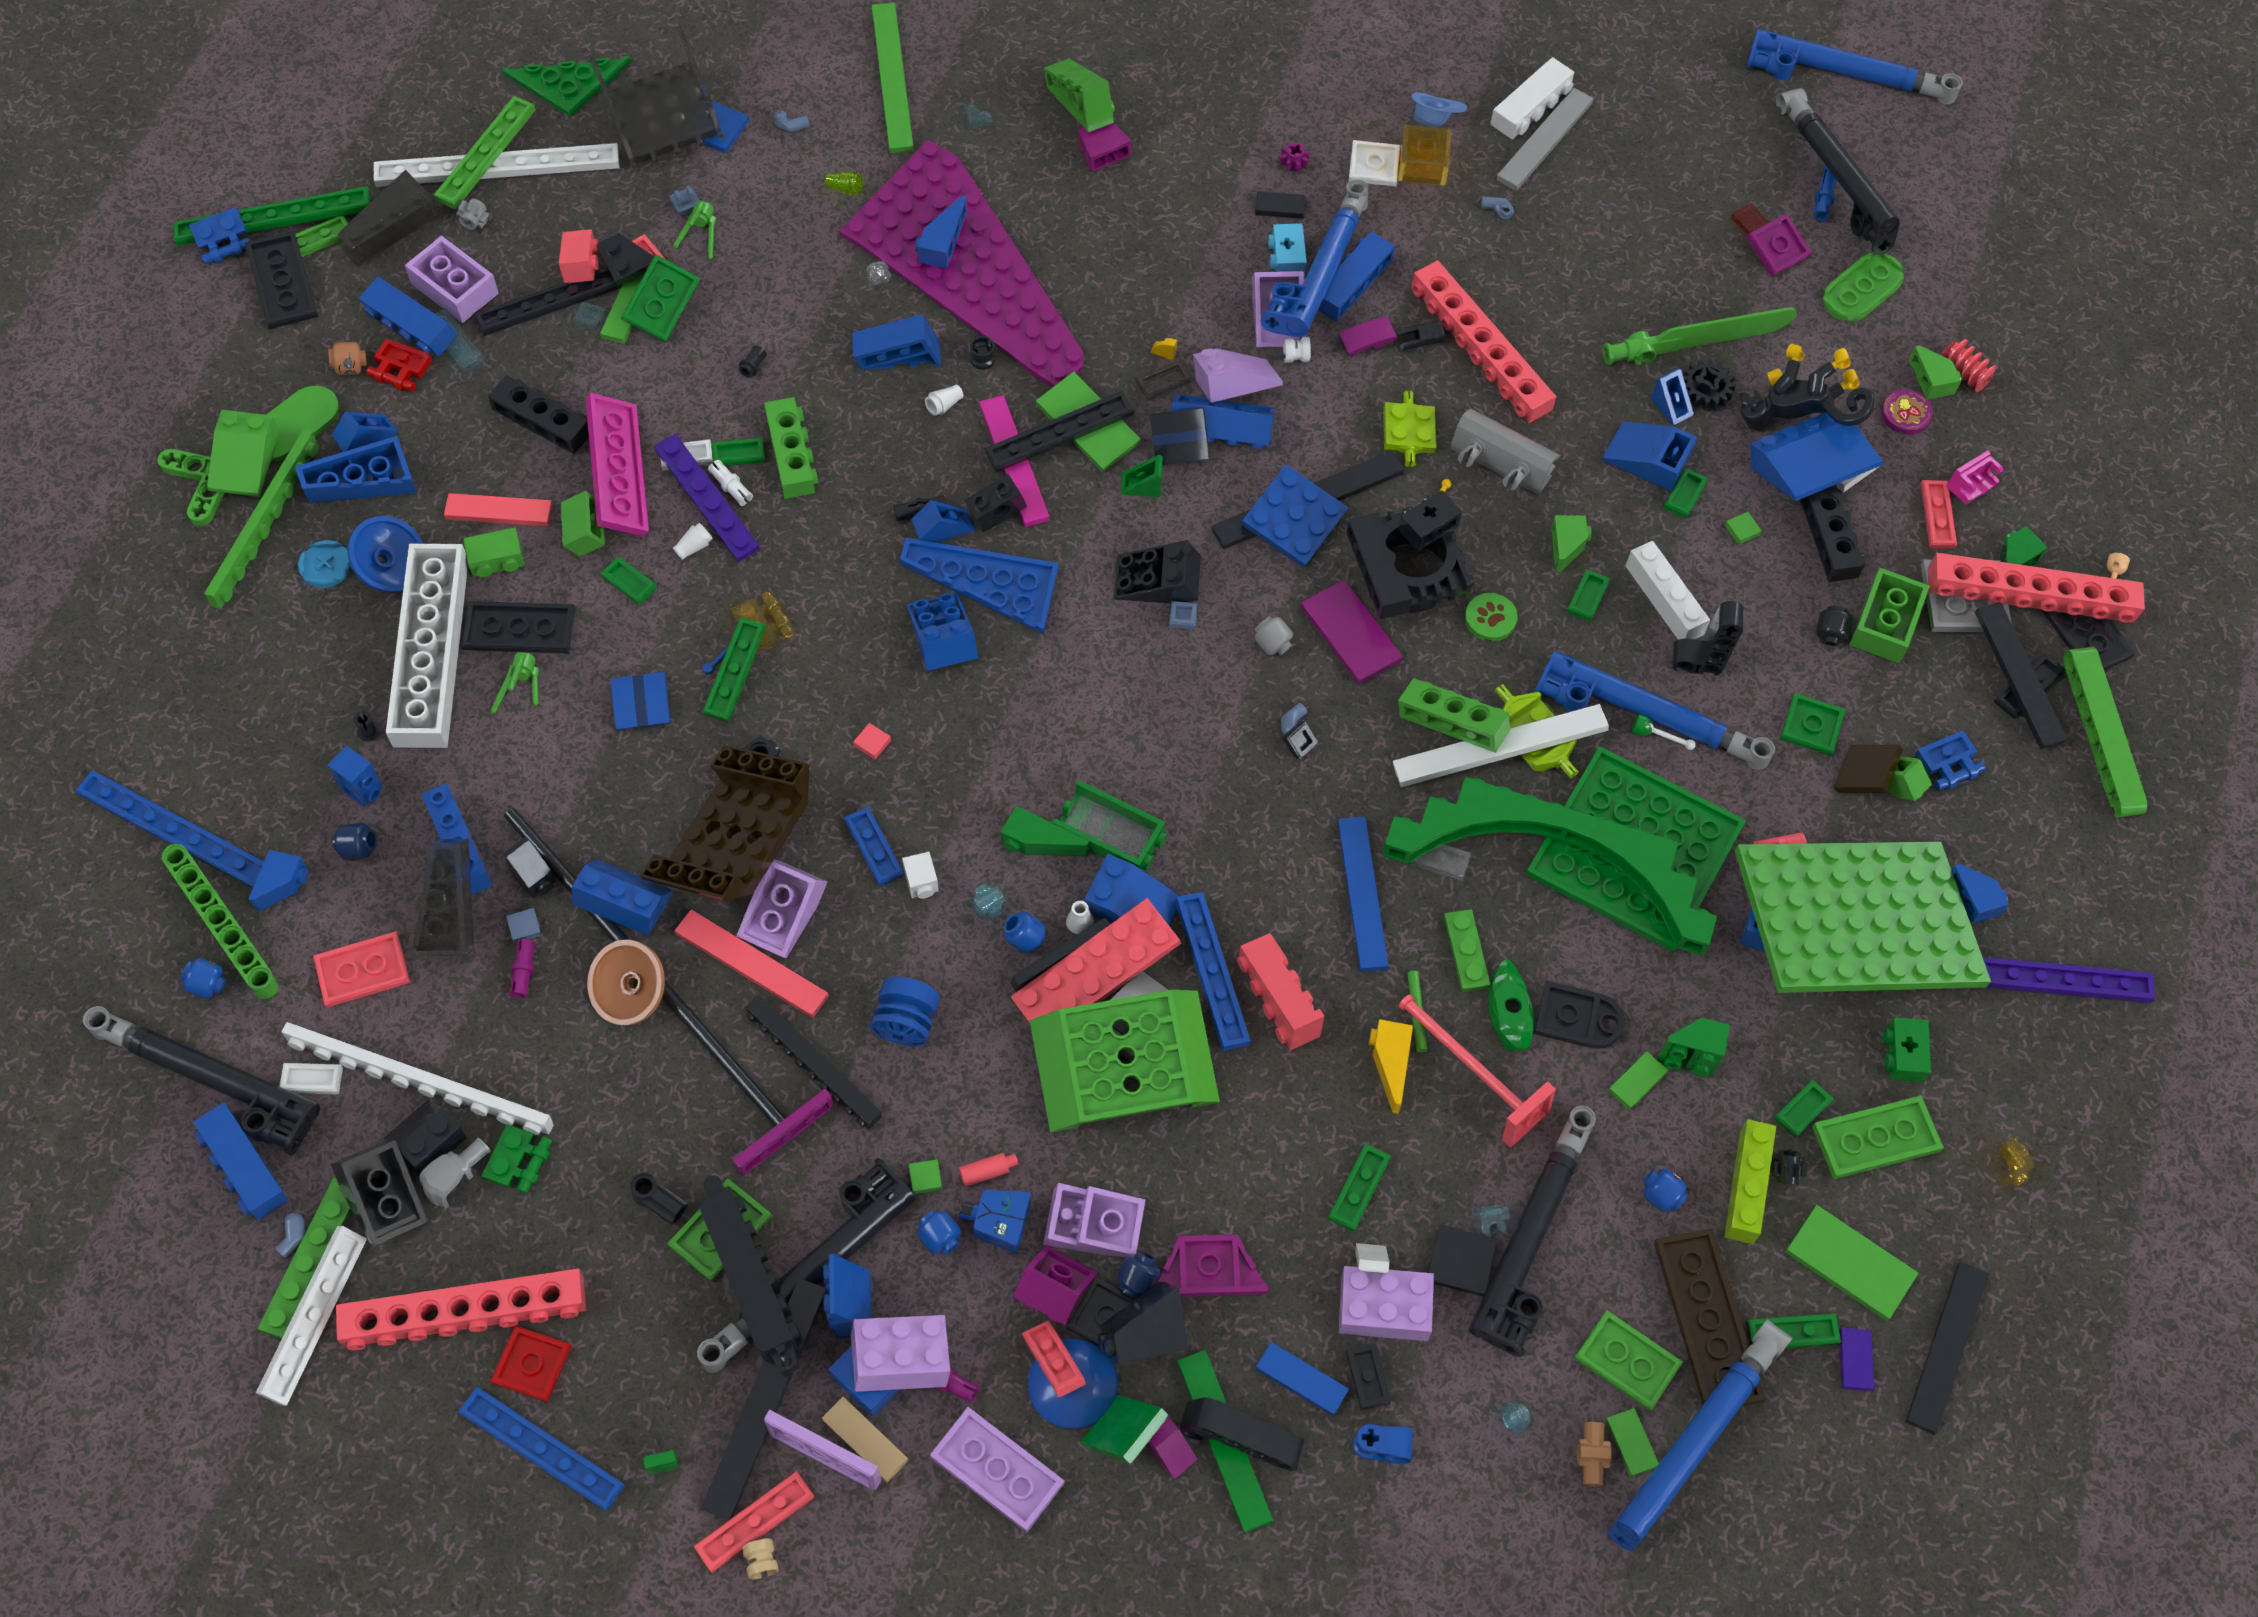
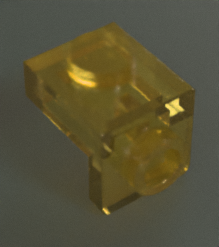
M2016 1137L2005 1141L1997 1151L2012 1172L2007 1174L2000 1183L2003 1187L2010 1183H2013L2016 1187L2030 1178L2028 1173L2035 1165L2030 1159L2026 1147L2019 1143Z

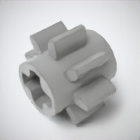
M471 199L469 203L465 200L462 201L456 215L460 216L459 222L462 226L474 230L477 226L481 229L483 228L489 213L486 212V206L481 201Z

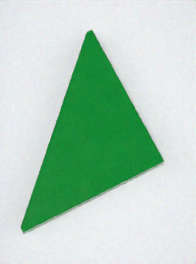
M624 56L623 59L610 60L609 58L590 59L591 62L585 63L569 61L558 62L557 65L553 66L537 64L526 65L521 69L505 67L502 69V72L511 80L572 117L624 70L632 60L629 56Z

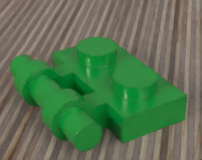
M507 1124L481 1177L484 1180L509 1189L514 1178L518 1179L520 1182L516 1190L527 1194L531 1185H535L539 1177L537 1172L542 1162H545L550 1154L548 1150L552 1140L541 1137L538 1146L531 1145L535 1138L533 1133ZM525 1156H531L532 1158L527 1168L520 1169Z

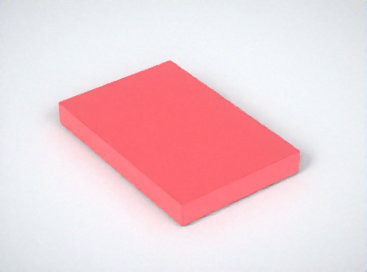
M397 931L313 955L326 1008L410 983Z

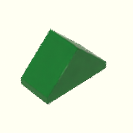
M1157 455L1123 472L1121 495L1160 497L1163 457Z

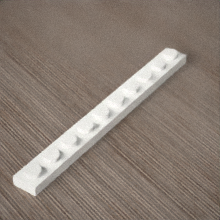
M617 143L502 152L481 179L619 168V149ZM466 155L374 162V183L376 187L444 182Z
M286 1022L282 1030V1034L288 1041L287 1044L293 1049L303 1051L307 1048L314 1051L313 1054L323 1060H329L332 1057L340 1060L339 1063L346 1068L355 1070L356 1067L363 1068L368 1075L374 1078L381 1079L382 1076L391 1078L395 1085L402 1088H407L408 1085L416 1087L418 1092L427 1097L433 1098L436 1094L444 1097L445 1102L455 1107H460L461 1104L471 1107L470 1110L478 1115L486 1116L487 1113L497 1116L496 1119L501 1123L511 1126L513 1123L523 1125L525 1131L534 1135H539L540 1132L549 1135L554 1125L550 1116L545 1113Z

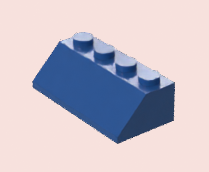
M1183 394L1175 395L1172 401L1171 412L1178 411L1179 409L1204 407L1208 441H1214V438L1224 439V443L1230 445H1239V442L1249 443V447L1263 449L1264 445L1269 446L1275 407L1225 400L1211 403L1208 398Z

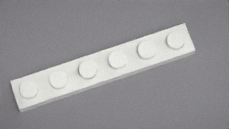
M344 1226L336 1227L256 1391L257 1394L277 1404L287 1406L367 1238Z

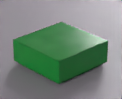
M672 1450L648 1455L643 1458L644 1467L648 1475L679 1468L678 1458Z

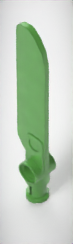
M1793 307L1674 327L1658 336L1651 337L1648 332L1639 331L1625 339L1623 343L1612 345L1604 343L1602 348L1603 357L1607 365H1612L1613 362L1626 360L1627 362L1634 361L1637 365L1644 361L1650 363L1658 354L1774 332L1794 321L1796 310Z

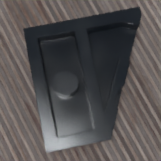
M620 233L597 244L617 286L645 274L654 258L652 254Z

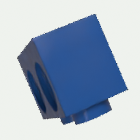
M348 746L327 765L339 789L363 807L379 797L383 787L372 764Z

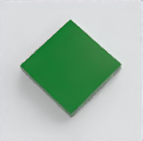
M1794 693L1780 740L1832 756L1846 709Z

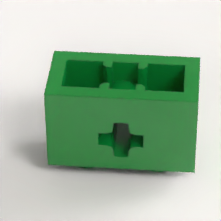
M1894 1017L1888 1027L1884 1028L1883 1042L1888 1044V1053H1886L1884 1059L1885 1070H1889L1890 1080L1924 1083L1931 1074L1928 1020Z

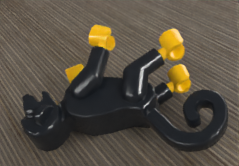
M1790 344L1787 348L1786 357L1792 360L1788 361L1784 374H1782L1780 369L1767 373L1772 385L1767 397L1762 396L1758 390H1754V397H1751L1746 392H1742L1739 395L1742 404L1740 413L1747 426L1754 430L1766 427L1774 416L1794 419L1814 413H1828L1840 425L1855 426L1864 422L1872 414L1875 408V397L1870 389L1857 388L1859 379L1854 369H1849L1843 373L1844 382H1837L1830 388L1825 384V379L1836 372L1835 369H1846L1849 367L1851 361L1845 348L1837 350L1833 354L1835 361L1832 363L1827 362L1812 372L1808 380H1796L1800 368L1799 362L1803 361L1805 355L1802 347L1795 344ZM1846 388L1854 389L1850 392L1846 401L1851 412L1858 410L1857 402L1859 400H1865L1862 409L1857 413L1845 414L1834 404V399L1845 393L1844 390Z

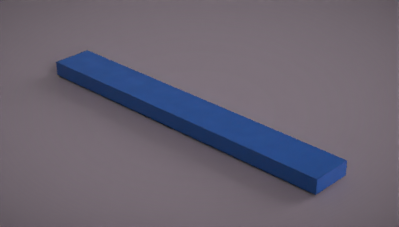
M94 770L88 774L75 790L77 795L171 845H183L191 856L251 888L254 887L264 861Z

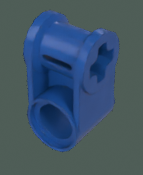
M1366 1424L1357 1432L1353 1441V1450L1359 1457L1364 1459L1408 1464L1412 1460L1413 1430L1401 1426L1388 1427ZM1365 1436L1370 1437V1442L1373 1443L1372 1447L1367 1446V1441L1364 1440Z

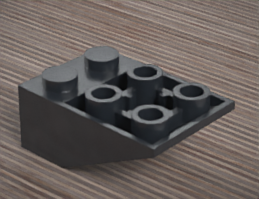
M1188 540L1118 554L1114 599L1157 603L1198 600L1201 555Z

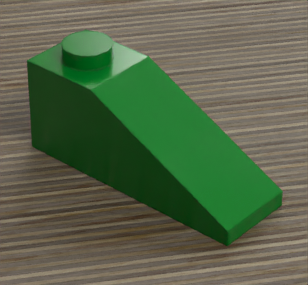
M1018 806L1015 807L1001 830V843L1012 853L1019 851L1025 855L1087 856L1089 853L1088 840Z

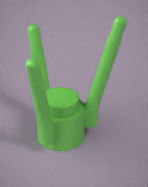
M705 201L695 203L687 223L673 244V248L678 247L693 224L698 227H704L708 224V259L713 258L716 217L712 216L714 209L711 204Z
M523 652L515 654L513 663L509 667L508 674L491 708V713L496 712L507 688L510 691L514 689L517 679L524 681L531 677L533 705H538L539 668L535 667L536 660L534 656Z

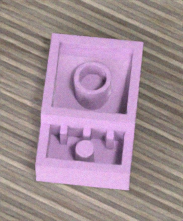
M1058 1183L1053 1189L1043 1245L1107 1256L1126 1257L1129 1254H1136L1145 1199L1091 1186L1087 1189Z

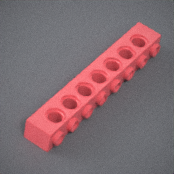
M1437 260L1414 272L1412 282L1414 295L1418 298L1421 297L1426 303L1428 311L1440 319L1444 330L1450 331L1453 334L1457 345L1460 348H1465L1470 354L1471 361L1483 369L1487 380L1496 384L1501 396L1514 405L1517 415L1524 417L1530 423L1552 411L1557 396L1444 266Z
M1936 553L1928 566V585L1930 586L1928 593L1939 594L1940 596L1989 601L1993 604L2001 602L2002 604L2016 605L2020 608H2037L2043 611L2091 616L2096 619L2119 620L2123 623H2134L2145 610L2144 586L2142 582Z
M572 1269L336 1305L337 1340L343 1347H347L348 1350H361L366 1347V1344L377 1343L380 1346L393 1345L397 1339L408 1338L409 1341H422L427 1338V1335L439 1333V1336L448 1337L456 1335L457 1330L469 1329L471 1332H481L487 1330L488 1326L497 1324L500 1327H514L518 1325V1321L523 1320L541 1323L547 1321L548 1317L560 1315L561 1318H573L579 1315L578 1312L586 1311L584 1277L580 1269ZM554 1292L560 1293L559 1298L555 1302H546L549 1294ZM520 1298H530L524 1307H516V1303ZM499 1302L496 1310L486 1312V1307L489 1303ZM469 1306L465 1315L455 1316L456 1311L460 1307ZM438 1311V1315L434 1320L425 1321L426 1315L429 1312ZM408 1315L407 1321L400 1326L395 1325L398 1317ZM374 1319L377 1320V1324L373 1329L364 1330L367 1322Z

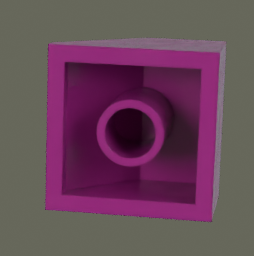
M1046 1245L1025 1267L1013 1297L1020 1300L1025 1306L1035 1308L1046 1314L1052 1321L1066 1325L1072 1318L1098 1272Z

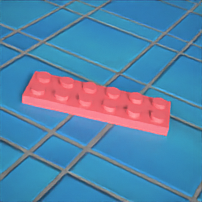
M1146 898L1020 989L1011 998L1029 1023L1034 1018L1059 1009L1101 1002L1179 946L1181 941L1149 899Z

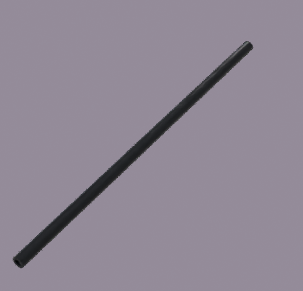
M515 808L507 810L504 818L522 838L527 837L552 873L572 894V886L576 881L575 876ZM586 910L613 942L630 940L615 922ZM665 980L662 999L774 1127L785 1120L786 1117Z

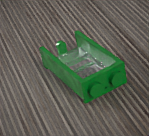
M1080 780L1076 783V795L1073 800H1067L1063 806V816L1060 821L1054 819L1052 822L1088 840L1090 852L1104 859L1107 854H1110L1135 865L1142 871L1143 869L1148 870L1154 860V855H1152L1156 847L1161 849L1167 838L1164 821Z

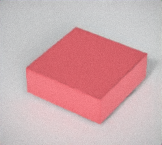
M869 723L854 740L853 745L876 760L891 742V736Z

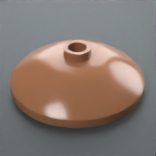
M619 940L604 947L593 960L587 981L588 995L596 1012L608 1022L617 1025H633L648 1018L659 1005L665 985L664 970L656 953L647 945L634 940ZM637 979V980H638V985H637V987L635 988V987H634V982H635V980Z

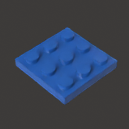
M1285 464L1244 517L1241 525L1305 568L1346 514L1348 507Z

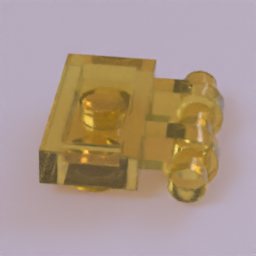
M770 591L762 595L765 603L761 606H758L755 599H752L730 609L737 624L740 617L766 625L767 628L758 651L776 644L777 638L774 634L782 632L785 638H789L794 634L791 628V621L788 616L782 613L779 600L776 597L774 598ZM772 614L775 621L768 624L764 616Z

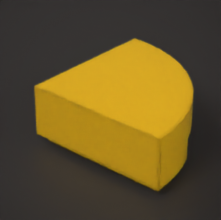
M1166 338L1165 341H1156L1150 353L1174 360L1177 340Z

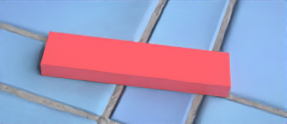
M448 493L444 517L447 520L548 527L553 505L551 500Z
M796 1471L696 1544L694 1548L710 1572L713 1573L742 1552L743 1545L761 1538L815 1498V1496Z

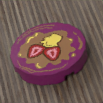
M1905 389L1893 391L1889 394L1882 405L1881 417L1888 427L1898 433L1900 431L1904 432L1906 435L1921 433L1928 427L1933 416L1932 406L1928 399L1918 392Z

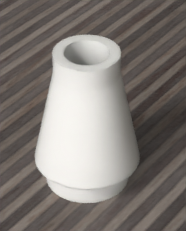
M958 385L930 392L928 397L925 398V405L932 415H943L958 400L963 398V391Z
M698 523L696 526L692 525L677 545L673 547V550L683 560L687 556L709 546L708 542L712 540V537Z
M1076 901L1067 916L1066 925L1072 933L1079 934L1094 925L1093 916L1088 909L1087 903L1084 901Z

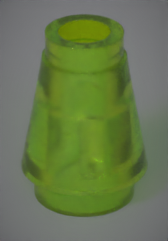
M856 171L826 174L825 186L827 188L852 196L854 193L859 194L862 190L863 179L861 174H857Z

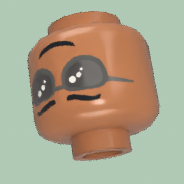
M336 342L333 348L328 350L330 369H334L337 375H358L361 372L362 366H367L366 351H360V346L357 342Z

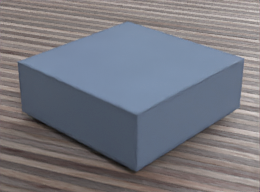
M1172 601L1169 627L1195 629L1198 603Z
M534 908L506 916L514 944L518 940H529L542 936Z

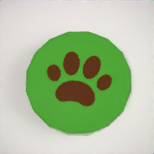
M1483 593L1474 597L1469 602L1465 612V624L1469 631L1482 640L1500 641L1507 638L1514 631L1518 620L1517 610L1513 603L1505 596L1496 593Z

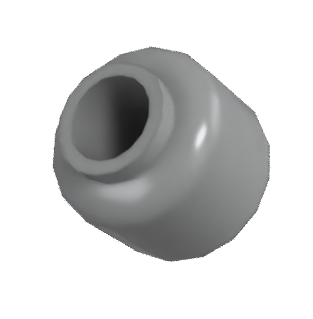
M1269 616L1254 629L1257 632L1254 639L1267 655H1274L1278 652L1281 656L1292 646L1289 641L1293 638V631L1280 617L1272 619Z

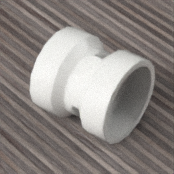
M1292 337L1284 338L1283 355L1286 354L1284 363H1292L1294 360L1310 362V338L1301 337L1299 340H1294Z

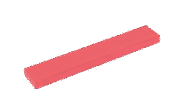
M692 909L675 929L677 936L811 1018L816 1015L829 997L828 992Z

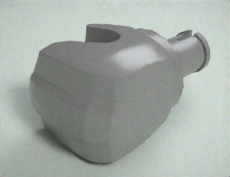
M477 1138L475 1142L459 1155L450 1151L438 1157L421 1172L420 1182L426 1197L431 1203L448 1208L447 1195L459 1184L462 1177L467 1181L473 1178L471 1167L491 1152L480 1138Z

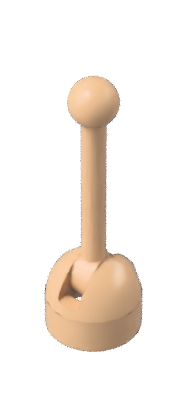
M2112 553L2109 555L2107 569L2112 574L2111 578L2116 579L2117 575L2125 573L2130 562L2128 556L2122 553Z

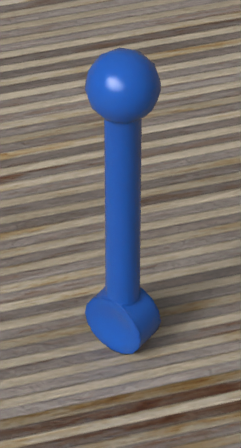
M728 647L711 663L703 665L704 673L710 674L713 672V668L725 657Z

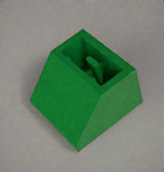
M1700 1018L1668 1036L1658 1055L1657 1061L1663 1063L1668 1069L1679 1070L1683 1068L1691 1070L1692 1074L1699 1077L1713 1076L1725 1056L1730 1025Z

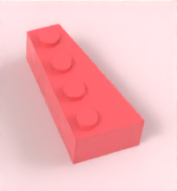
M1271 933L1241 945L1239 957L1237 958L1238 965L1243 973L1247 972L1252 980L1250 981V987L1256 997L1261 996L1264 1002L1262 1005L1263 1011L1267 1019L1274 1020L1277 1026L1275 1032L1280 1043H1286L1289 1050H1292L1319 1038L1325 1016L1320 1009L1314 1011L1313 997L1309 991H1301L1300 978L1296 971L1293 969L1288 971L1286 968L1288 967V960Z

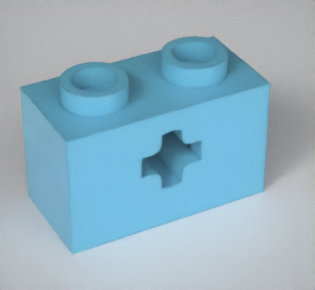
M1273 224V233L1268 235V249H1273V254H1270V269H1275V272L1304 271L1305 277L1307 262L1303 224Z

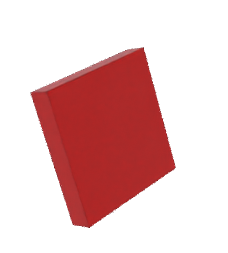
M515 1325L490 1382L548 1403L572 1345Z

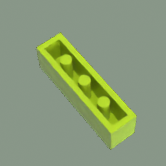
M1747 1119L1740 1130L1724 1238L1754 1244L1761 1234L1776 1132L1775 1125Z

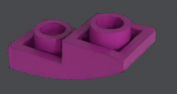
M1387 316L1361 323L1340 332L1350 357L1372 346L1378 349L1398 339Z

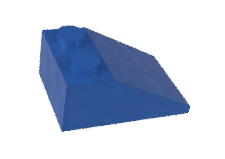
M1107 854L1084 902L1087 903L1092 916L1099 919L1106 918L1112 924L1148 898L1166 923L1170 925L1177 911L1175 900L1180 895L1135 865Z

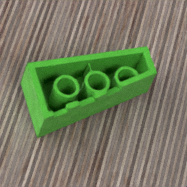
M1070 58L1044 68L1049 91L1088 132L1114 123L1113 112H1115V107L1110 97L1109 82Z

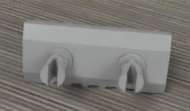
M1473 409L1467 410L1462 415L1450 448L1460 453L1458 455L1460 464L1467 458L1469 460L1466 467L1471 466L1476 461L1504 476L1503 485L1505 487L1514 482L1511 490H1515L1520 484L1538 495L1552 477L1550 473L1555 468L1553 462L1560 457V454Z

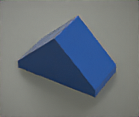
M1677 368L1658 378L1651 399L1672 425H1676L1693 416L1694 412L1681 369Z

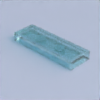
M445 308L437 312L436 315L447 321L458 334L445 350L460 370L465 374L485 363L484 356Z

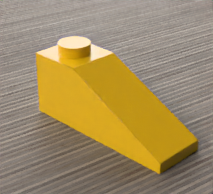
M1379 1019L1377 1029H1371L1369 1045L1374 1046L1373 1058L1392 1112L1398 1114L1402 1103L1413 1025Z

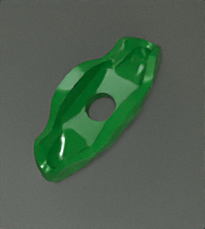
M1505 959L1497 967L1491 979L1488 997L1489 1014L1492 1025L1497 1031L1505 1049L1508 1051L1527 1050L1531 1046L1534 1030L1532 1004L1526 985L1519 972L1510 960ZM1515 1000L1520 1004L1521 1010L1517 1013H1511L1506 1009L1505 1002Z

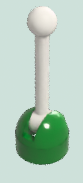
M1639 713L1635 719L1631 731L1635 735L1647 736L1650 733H1655L1685 745L1688 750H1693L1696 746L1695 741L1692 739L1684 740L1654 728L1652 720Z

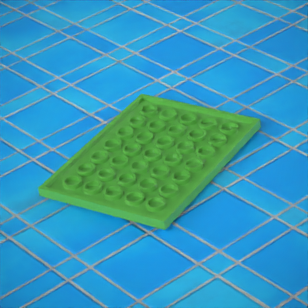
M1941 842L1738 845L1735 849L1737 861L1778 993L1987 987L1990 984L1991 980Z

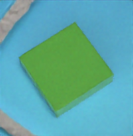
M1749 512L1726 521L1725 527L1738 545L1760 536L1762 532Z
M938 1159L909 1164L913 1194L942 1190Z

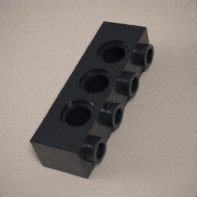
M506 375L488 395L493 411L572 454H575L589 438L588 420L584 414L568 409L560 401H553L542 391H535L529 388L519 379L515 380Z
M1836 485L1800 499L1828 582L1859 578L1865 567V557L1863 553H1860L1857 545V534L1852 531L1849 512L1844 509L1842 492L1840 489H1837Z

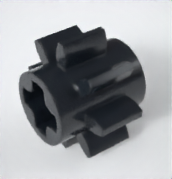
M1784 1149L1779 1151L1777 1158L1772 1157L1770 1171L1773 1172L1774 1176H1777L1776 1180L1780 1183L1797 1184L1800 1176H1807L1808 1163L1805 1162L1804 1158H1801L1800 1152Z

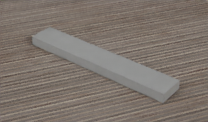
M1573 88L1499 172L1496 180L1517 191L1592 105L1594 98Z

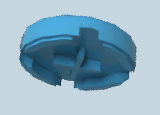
M324 540L315 542L310 545V549L303 551L298 561L299 573L306 583L318 588L336 586L344 581L351 571L347 549L336 541Z

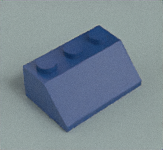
M597 859L586 864L572 886V905L649 936L666 907L673 890L654 882L642 880L637 875Z

